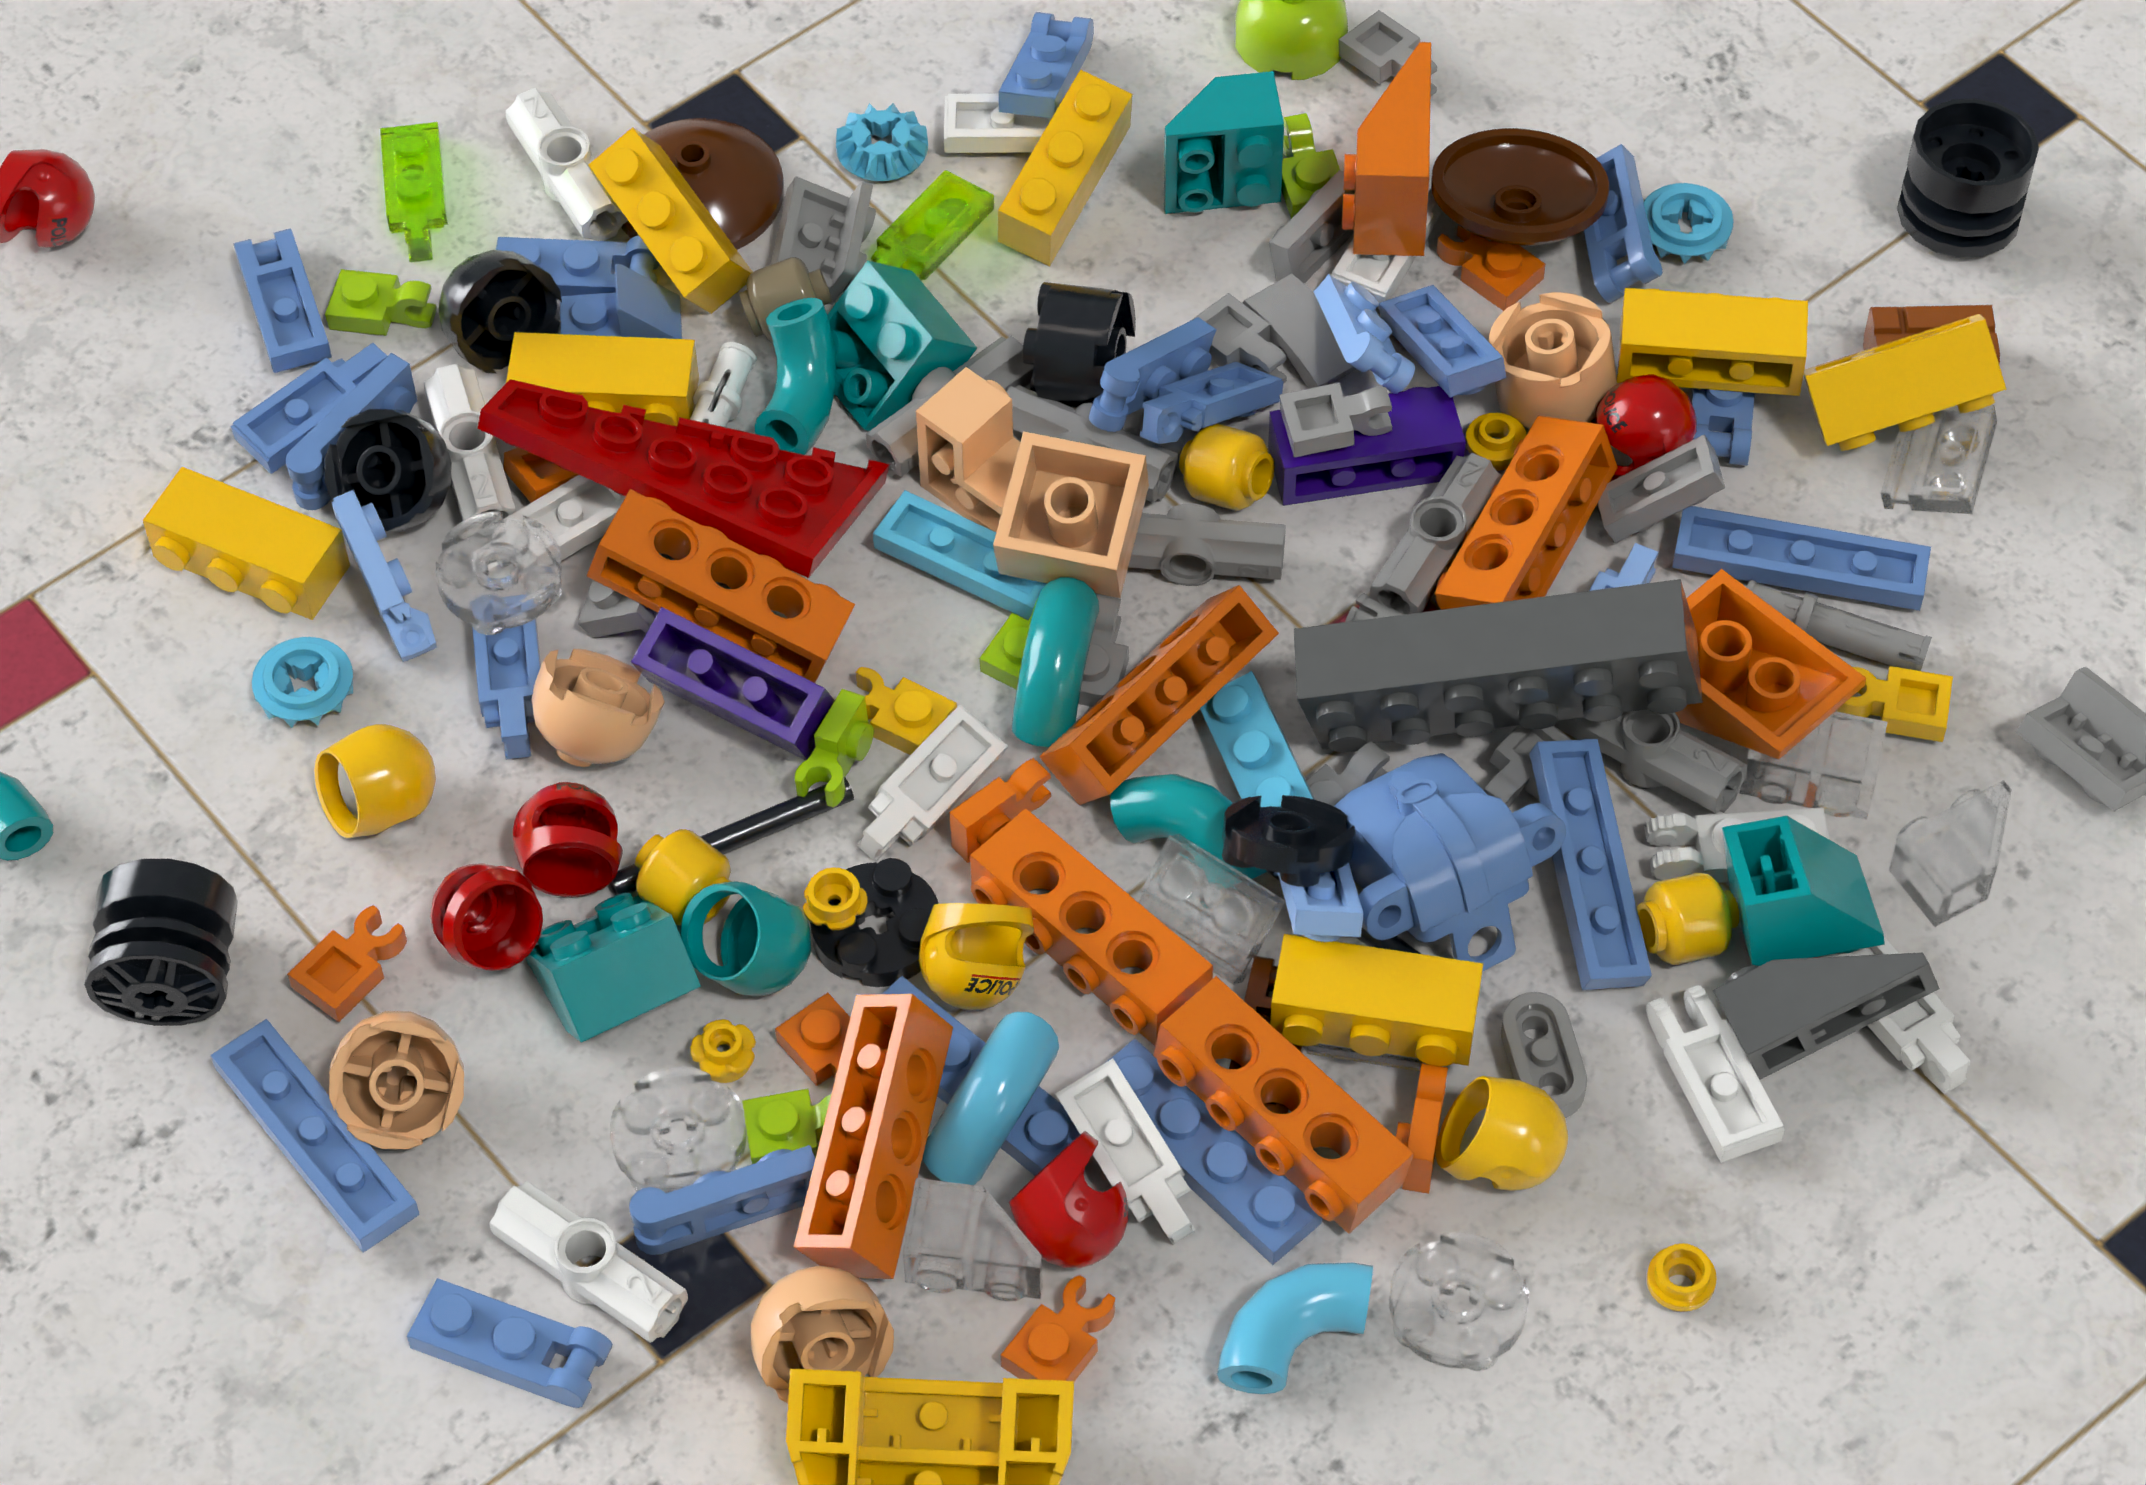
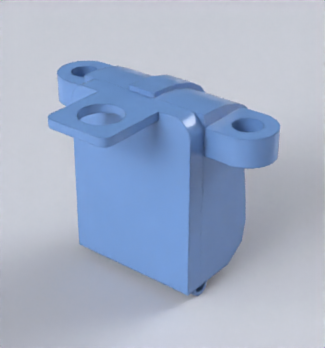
M1443 753L1416 758L1350 791L1334 805V807L1340 809L1348 816L1346 828L1349 829L1355 826L1354 850L1349 866L1353 879L1363 888L1362 892L1358 895L1364 913L1362 927L1373 938L1386 940L1408 931L1418 941L1433 942L1449 934L1453 958L1483 963V971L1514 955L1516 946L1508 904L1527 894L1529 891L1528 879L1533 876L1532 867L1552 857L1565 840V823L1544 804L1533 803L1512 813L1501 798L1487 795L1452 758ZM1484 927H1496L1497 938L1491 949L1480 956H1470L1468 945L1472 936Z

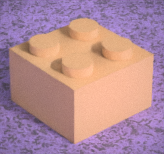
M1023 431L993 543L999 574L1042 583H1048L1060 577H1072L1085 582L1097 594L1121 598L1149 487L1146 455Z

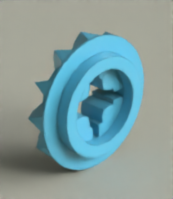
M869 103L864 114L848 113L845 126L837 128L836 153L839 161L850 173L866 180L890 181L904 177L916 170L927 155L928 137L926 126L918 123L914 111L900 113L894 103L886 110L878 111ZM889 134L892 135V143L890 144L882 140L872 144L871 135H876L880 138H884Z
M1676 183L1655 190L1644 200L1652 245L1657 247L1660 258L1669 254L1680 255L1685 265L1692 256H1699L1709 261L1716 249H1726L1733 230V214L1728 203L1711 189L1696 184ZM1683 212H1687V220H1690L1691 227H1693L1692 232H1689V234L1681 232L1678 224L1679 219H1682Z
M316 637L293 638L277 644L261 657L253 671L252 689L256 702L260 704L269 719L275 717L282 718L291 728L297 721L311 720L318 726L322 715L330 711L341 713L343 700L347 695L353 694V669L346 653L334 643ZM289 675L294 679L298 677L303 681H307L314 676L317 691H309L302 687L294 692Z

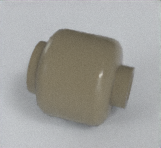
M790 257L752 272L747 278V290L739 293L754 335L758 337L764 334L771 343H773L766 318L776 308L804 298H818L823 301L824 305L833 302L822 271L817 269L809 272L805 263L797 257Z

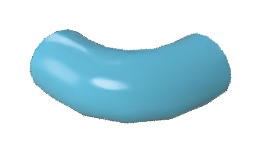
M1017 1011L1007 1014L990 1035L927 1137L923 1161L930 1172L941 1181L952 1186L968 1187L975 1185L982 1179L1057 1056L1059 1050L1058 1037L1051 1025L1044 1019L1030 1012Z
M1353 1262L1306 1264L1267 1281L1235 1314L1220 1354L1217 1371L1218 1379L1226 1386L1246 1393H1276L1285 1388L1289 1365L1294 1351L1305 1339L1322 1332L1343 1331L1364 1334L1373 1265Z

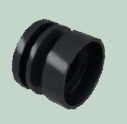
M1957 99L1931 107L1918 119L1912 139L1907 169L1897 206L1903 228L1916 242L1936 253L1953 257H1984L2004 249L2017 235L2039 146L2034 130L2019 114L2000 104L1984 100Z
M139 859L119 864L105 873L97 890L93 927L96 934L89 947L88 957L90 963L85 976L84 985L89 998L105 1012L127 1021L153 1026H182L203 1021L220 1011L227 997L228 981L226 976L230 970L231 963L228 948L234 938L238 904L233 886L216 872L198 864L174 859Z

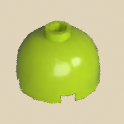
M1240 0L1236 12V49L1244 62L1259 73L1273 70L1282 73L1292 72L1291 80H1306L1326 73L1341 59L1339 56V39L1348 33L1347 9L1344 0Z

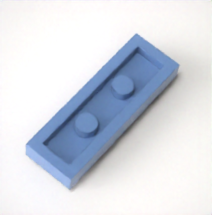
M1434 285L1379 303L1381 318L1391 328L1392 335L1449 397L1475 394L1483 390L1488 384L1506 379L1503 356Z

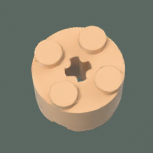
M1563 292L1540 294V303L1532 304L1522 309L1520 301L1508 307L1495 320L1489 333V343L1503 356L1506 379L1495 382L1501 413L1514 417L1523 426L1531 428L1537 416L1591 423V420L1597 417L1598 405L1606 393L1613 386L1617 385L1612 335L1609 324L1602 317L1600 308L1589 299Z

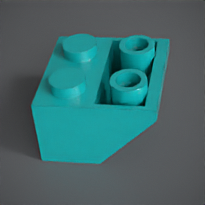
M1274 71L1215 77L1165 126V214L1194 213L1210 209L1239 206L1252 207L1281 202L1284 121Z
M867 260L827 314L836 350L835 395L861 427L868 431H871L910 403L916 387L931 371L938 367H947L954 371L967 362L977 350V346L916 274L907 269Z
M1789 816L1722 827L1729 889L1738 905L1739 923L1752 965L1761 966L1771 960L1813 958L1835 953H1851L1863 948L1885 945L1884 933L1857 855Z
M623 893L608 898L595 907L596 915L573 925L571 920H565L545 927L541 930L540 938L534 949L526 957L527 963L565 1030L581 1043L701 987L672 915L651 902L643 901L639 895L632 897L631 893Z

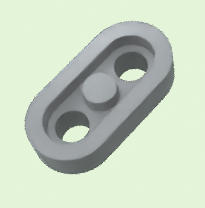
M1528 992L1515 997L1504 1010L1501 1027V1038L1513 1079L1521 1080L1540 1089L1545 1086L1557 1087L1562 1093L1549 1096L1556 1102L1564 1117L1567 1118L1581 1107L1587 1085L1586 1070L1568 1012L1559 1000L1545 993ZM1535 1029L1542 1032L1545 1036L1539 1039H1532L1527 1037L1524 1032Z

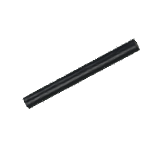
M845 777V796L834 808L854 800L852 789ZM827 784L808 791L805 797L796 796L700 837L722 854H726L834 809L827 806L825 787ZM635 864L617 871L616 877L610 883L615 895L637 891L636 881L640 869Z

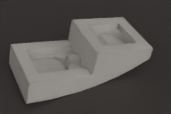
M1292 273L1243 301L1245 306L1270 324L1269 342L1283 349L1308 388L1332 384L1356 370L1355 367L1345 361L1315 294Z

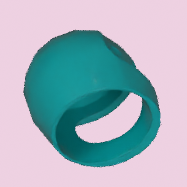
M734 881L713 884L703 888L691 899L683 915L681 939L693 967L704 976L738 994L764 996L778 992L791 985L807 965L811 953V936L808 921L799 906L793 905L774 893L761 890L744 882ZM739 894L742 898L733 906L722 930L720 950L723 966H719L708 958L704 949L703 925L710 909L718 901L727 896Z

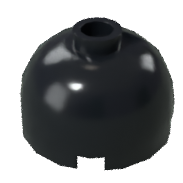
M490 250L468 257L455 267L443 284L439 300L441 330L456 352L468 363L485 373H496L493 369L501 370L509 366L514 332L558 333L561 321L555 317L557 311L556 298L562 302L561 292L547 271L520 254L502 250Z
M368 409L350 417L340 427L346 429L340 434L336 445L330 444L325 456V484L332 502L334 501L333 498L354 490L361 507L373 503L384 530L393 532L408 530L428 521L443 505L451 485L452 462L444 439L430 423L403 410Z

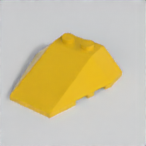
M790 1368L786 1443L799 1485H1060L1071 1456L1075 1382L1003 1378V1383L865 1377L859 1371Z

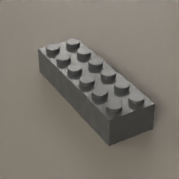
M1681 579L1294 629L1297 700L1321 748H1330L1337 752H1356L1370 741L1373 743L1394 741L1403 745H1415L1426 742L1430 739V736L1457 733L1465 737H1480L1491 733L1494 728L1520 725L1527 729H1545L1554 726L1558 720L1584 717L1590 721L1603 722L1616 719L1623 712L1649 709L1654 713L1669 714L1683 710L1688 704L1703 703L1697 634Z

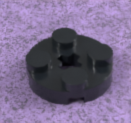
M1282 795L1281 807H1260L1262 796H1255L1236 801L1225 811L1222 833V858L1231 866L1240 868L1256 867L1280 873V879L1283 882L1293 886L1307 887L1319 883L1320 873L1337 870L1345 866L1352 859L1356 834L1355 826L1347 829L1348 816L1340 809L1327 803L1300 796Z
M887 858L879 863H865L846 869L857 878L860 888L866 891L867 907L863 914L856 916L855 923L846 929L831 930L824 924L817 926L810 922L813 947L819 960L831 973L842 979V972L853 978H861L863 986L886 987L891 986L901 976L907 980L921 972L919 953L922 935L933 905L939 904L934 891L922 877L912 873L910 866L900 859ZM835 899L830 900L828 903L832 906L839 905L841 901ZM871 915H883L889 918L886 921L887 931L881 934H876L872 927L860 929L859 925L864 923L865 918Z

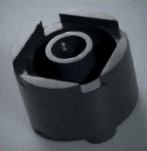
M1043 282L1039 290L1037 302L1038 327L1028 328L1023 342V362L1034 365L1030 390L1036 392L1037 397L1057 401L1069 407L1077 408L1082 403H1093L1094 399L1101 395L1104 390L1100 385V379L1105 364L1126 353V336L1135 337L1136 317L1132 295L1128 292H1119L1113 289Z

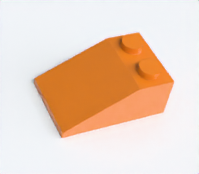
M1419 42L1358 128L1357 154H1345L1343 190H1355V194H1343L1342 230H1354L1353 254L1424 256L1430 159L1431 42Z
M1723 569L1719 570L1686 598L1697 634L1703 703L1688 704L1683 710L1675 712L1680 723L1779 760L1865 686V676Z

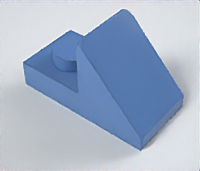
M615 264L616 292L561 296V334L682 339L680 295L624 265Z

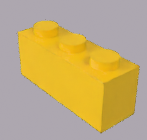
M1080 69L998 209V242L1050 267L1131 126L1133 94Z
M632 127L588 164L685 299L712 314L746 285L747 278L753 271L659 144Z
M1625 288L1620 324L1617 383L1636 376L1654 374L1667 378L1676 386L1683 388L1800 396L1807 357L1808 301L1788 300L1778 297L1761 298L1723 295L1719 293L1705 294L1664 291L1653 288Z
M1980 314L1804 369V379L1823 440L1827 446L1838 443L1841 451L1870 444L1876 440L1874 431L1898 424L1900 432H1907L1930 425L1935 422L1934 412L1956 405L1959 413H1967L1985 408L1995 403L1994 393L2007 390L1986 319Z
M514 332L506 383L512 379L583 395L588 402V407L615 413H621L623 405L646 409L644 419L677 426L679 417L690 419L695 409L693 396L699 383L695 340Z
M185 467L179 469L143 519L153 556L164 566L175 571L188 570L208 578L215 586L228 592L238 590L262 600L268 607L277 612H293L310 620L315 618L350 567L342 529Z
M1284 934L1271 1002L1270 1025L1290 1043L1299 1046H1314L1320 1043L1351 1048L1353 1051L1366 1056L1393 1054L1418 1058L1428 1065L1448 1066L1460 1064L1469 1066L1483 963L1336 941L1321 942L1307 937Z

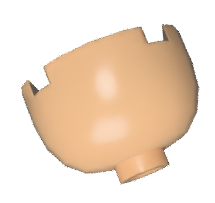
M573 649L569 659H557L558 650L550 651L543 660L537 675L531 700L535 724L549 744L556 748L557 755L569 764L589 767L592 763L607 764L629 758L639 750L656 725L665 703L661 690L654 684L649 694L643 687L637 684L641 674L638 670L610 656L585 649Z
M384 1011L361 1020L340 1041L330 1063L329 1099L334 1111L336 1109L339 1118L347 1124V1130L358 1140L380 1149H411L423 1144L424 1139L434 1136L441 1128L444 1131L453 1122L463 1101L464 1065L454 1041L435 1021L411 1011Z
M815 1266L797 1270L778 1280L762 1296L751 1323V1348L761 1377L767 1386L776 1390L779 1399L787 1404L790 1368L859 1371L864 1376L868 1373L869 1377H878L883 1372L893 1352L894 1329L876 1294L867 1283L840 1268Z

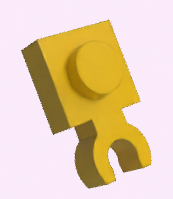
M1889 666L1885 681L1876 679L1866 669L1853 667L1866 677V683L1858 691L1861 696L1851 697L1837 709L1836 715L1838 717L1857 721L1865 719L1869 715L1880 716L1879 732L1943 742L1947 729L1953 676Z
M859 667L856 671L857 687L869 692L865 696L868 720L872 719L870 725L874 729L873 737L909 755L957 708V702L905 677L900 680L893 690L884 686L883 678L875 670Z

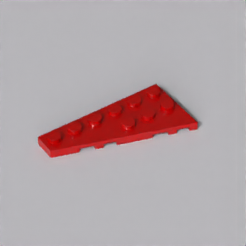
M512 379L481 409L477 428L503 440L509 445L519 447L557 464L564 470L572 471L608 487L620 495L626 496L629 490L632 489L645 497L659 499L680 515L702 526L713 527L721 531L729 540L759 555L770 556L779 561L784 568L807 578L813 574L885 484L890 464L874 460H868L866 469L834 462L836 452L813 447L811 455L780 450L777 442L771 437L679 417L677 426L644 419L646 409L623 405L621 413L588 407V402L583 395Z

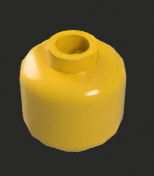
M1220 424L1202 428L1193 439L1184 445L1179 459V468L1184 477L1185 487L1191 497L1235 511L1248 508L1255 501L1262 499L1267 494L1274 477V460L1271 454L1268 453V448L1261 437L1251 432Z
M679 829L665 838L659 834L654 835L644 844L635 859V866L640 869L636 881V890L639 897L643 901L651 902L671 914L675 924L682 926V919L687 905L703 888L713 884L732 882L729 880L731 868L727 857L696 833L687 829ZM730 896L721 899L710 909L704 924L712 920L719 913Z
M1693 873L1658 881L1647 890L1644 901L1637 905L1646 950L1649 953H1656L1662 961L1673 965L1718 956L1729 946L1732 929L1736 928L1739 924V909L1734 895L1729 890H1722L1720 884L1712 876L1705 873Z

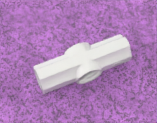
M533 88L518 94L515 102L506 110V120L542 175L546 194L552 200L561 204L583 239L605 241L617 236L620 227L628 220L588 166L594 160L588 136L581 129L572 126L550 92L543 93Z
M458 364L437 368L435 374L430 379L424 381V389L436 431L444 439L452 462L451 483L464 528L467 534H477L483 539L490 538L502 529V520L516 512L498 451L496 437L477 429L480 411L485 404L474 369H464Z
M528 1181L520 1186L514 1185L499 1201L496 1213L490 1221L492 1234L562 1282L564 1291L572 1300L582 1304H595L650 1343L656 1338H664L678 1322L680 1313L688 1301L686 1289L617 1243L613 1231L604 1222L594 1218L579 1217ZM587 1256L602 1258L597 1264L589 1267L575 1265L577 1261Z

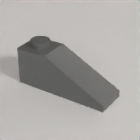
M1921 952L1771 960L1761 966L1751 965L1737 970L1729 976L1724 985L1714 989L1713 992L1759 1080L1940 988L1924 953Z

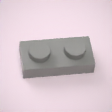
M1339 170L1321 189L1315 191L1308 203L1286 225L1281 226L1269 241L1276 282L1292 273L1305 284L1354 233V230H1342L1343 194H1355V190H1343V171Z
M1704 434L1609 482L1598 501L1603 526L1614 543L1635 533L1646 531L1655 523L1691 505L1702 503L1711 495L1725 489L1716 451Z

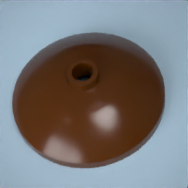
M693 118L670 122L644 134L662 147L737 250L757 239L775 220L784 197L782 167L772 148L754 132L735 123L723 120ZM629 221L621 226L622 230L630 238L639 236Z
M1502 128L1473 133L1448 145L1439 154L1433 165L1431 189L1434 199L1442 211L1456 224L1472 234L1504 244L1544 245L1570 238L1593 225L1601 217L1607 206L1609 180L1601 163L1587 150L1570 140L1542 131Z

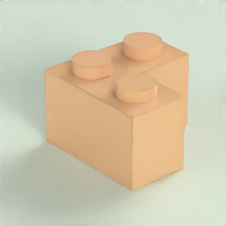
M965 367L916 410L920 486L966 519L997 532L1020 441L1013 437L1012 398L1009 397L1005 389L997 382L984 380Z

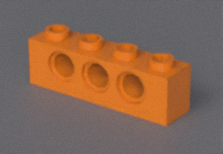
M1537 416L1526 437L1517 444L1512 461L1499 483L1493 487L1491 497L1476 523L1465 533L1462 547L1448 571L1444 572L1438 580L1435 596L1437 605L1441 610L1546 596L1598 504L1607 484L1611 481L1618 468L1604 425Z
M632 489L629 490L601 539L587 573V577L657 613L663 607L816 683L855 606L854 603L841 597L831 587L815 584L784 568L776 559L766 555H759L729 540L721 531L713 527L702 526L673 511L663 501L645 497ZM659 553L667 554L675 560L666 559L662 557ZM716 582L724 583L731 589L723 588L719 586ZM771 610L778 611L784 614L787 618L780 617L774 614Z
M1240 585L1208 598L1039 756L1040 759L1079 805L1110 795L1268 645L1279 632Z
M1025 808L970 854L971 892L979 904L1030 908L1032 910L1034 932L1026 938L1025 944L1037 954L1047 953L1061 965L1068 980L1080 992L1084 994L1092 992L1110 1007L1115 1020L1130 1034L1136 1035L1140 1033L1156 1046L1160 1024L1213 979V965L1028 809ZM1034 889H1046L1050 891L1046 894L1030 893V891ZM1093 928L1097 931L1090 934H1081L1075 930ZM1128 967H1138L1145 971L1137 974H1128L1121 970Z
M1217 976L1160 1024L1153 1056L1157 1059L1164 1075L1174 1084L1180 1087L1186 1085L1206 1104L1209 1114L1218 1125L1228 1131L1235 1130L1255 1148L1256 1155L1261 1163L1273 1174L1278 1176L1285 1175L1304 1193L1309 1206L1324 1220H1334L1350 1234L1404 1184L1414 1153ZM1231 1059L1242 1068L1226 1069L1215 1060ZM1271 1102L1280 1103L1291 1112L1277 1114L1267 1109L1264 1104ZM1313 1148H1331L1340 1155V1158H1323Z
M913 994L856 995L794 1243L795 1249L819 1266L840 1268L857 1278L894 1279L953 1031V1026Z

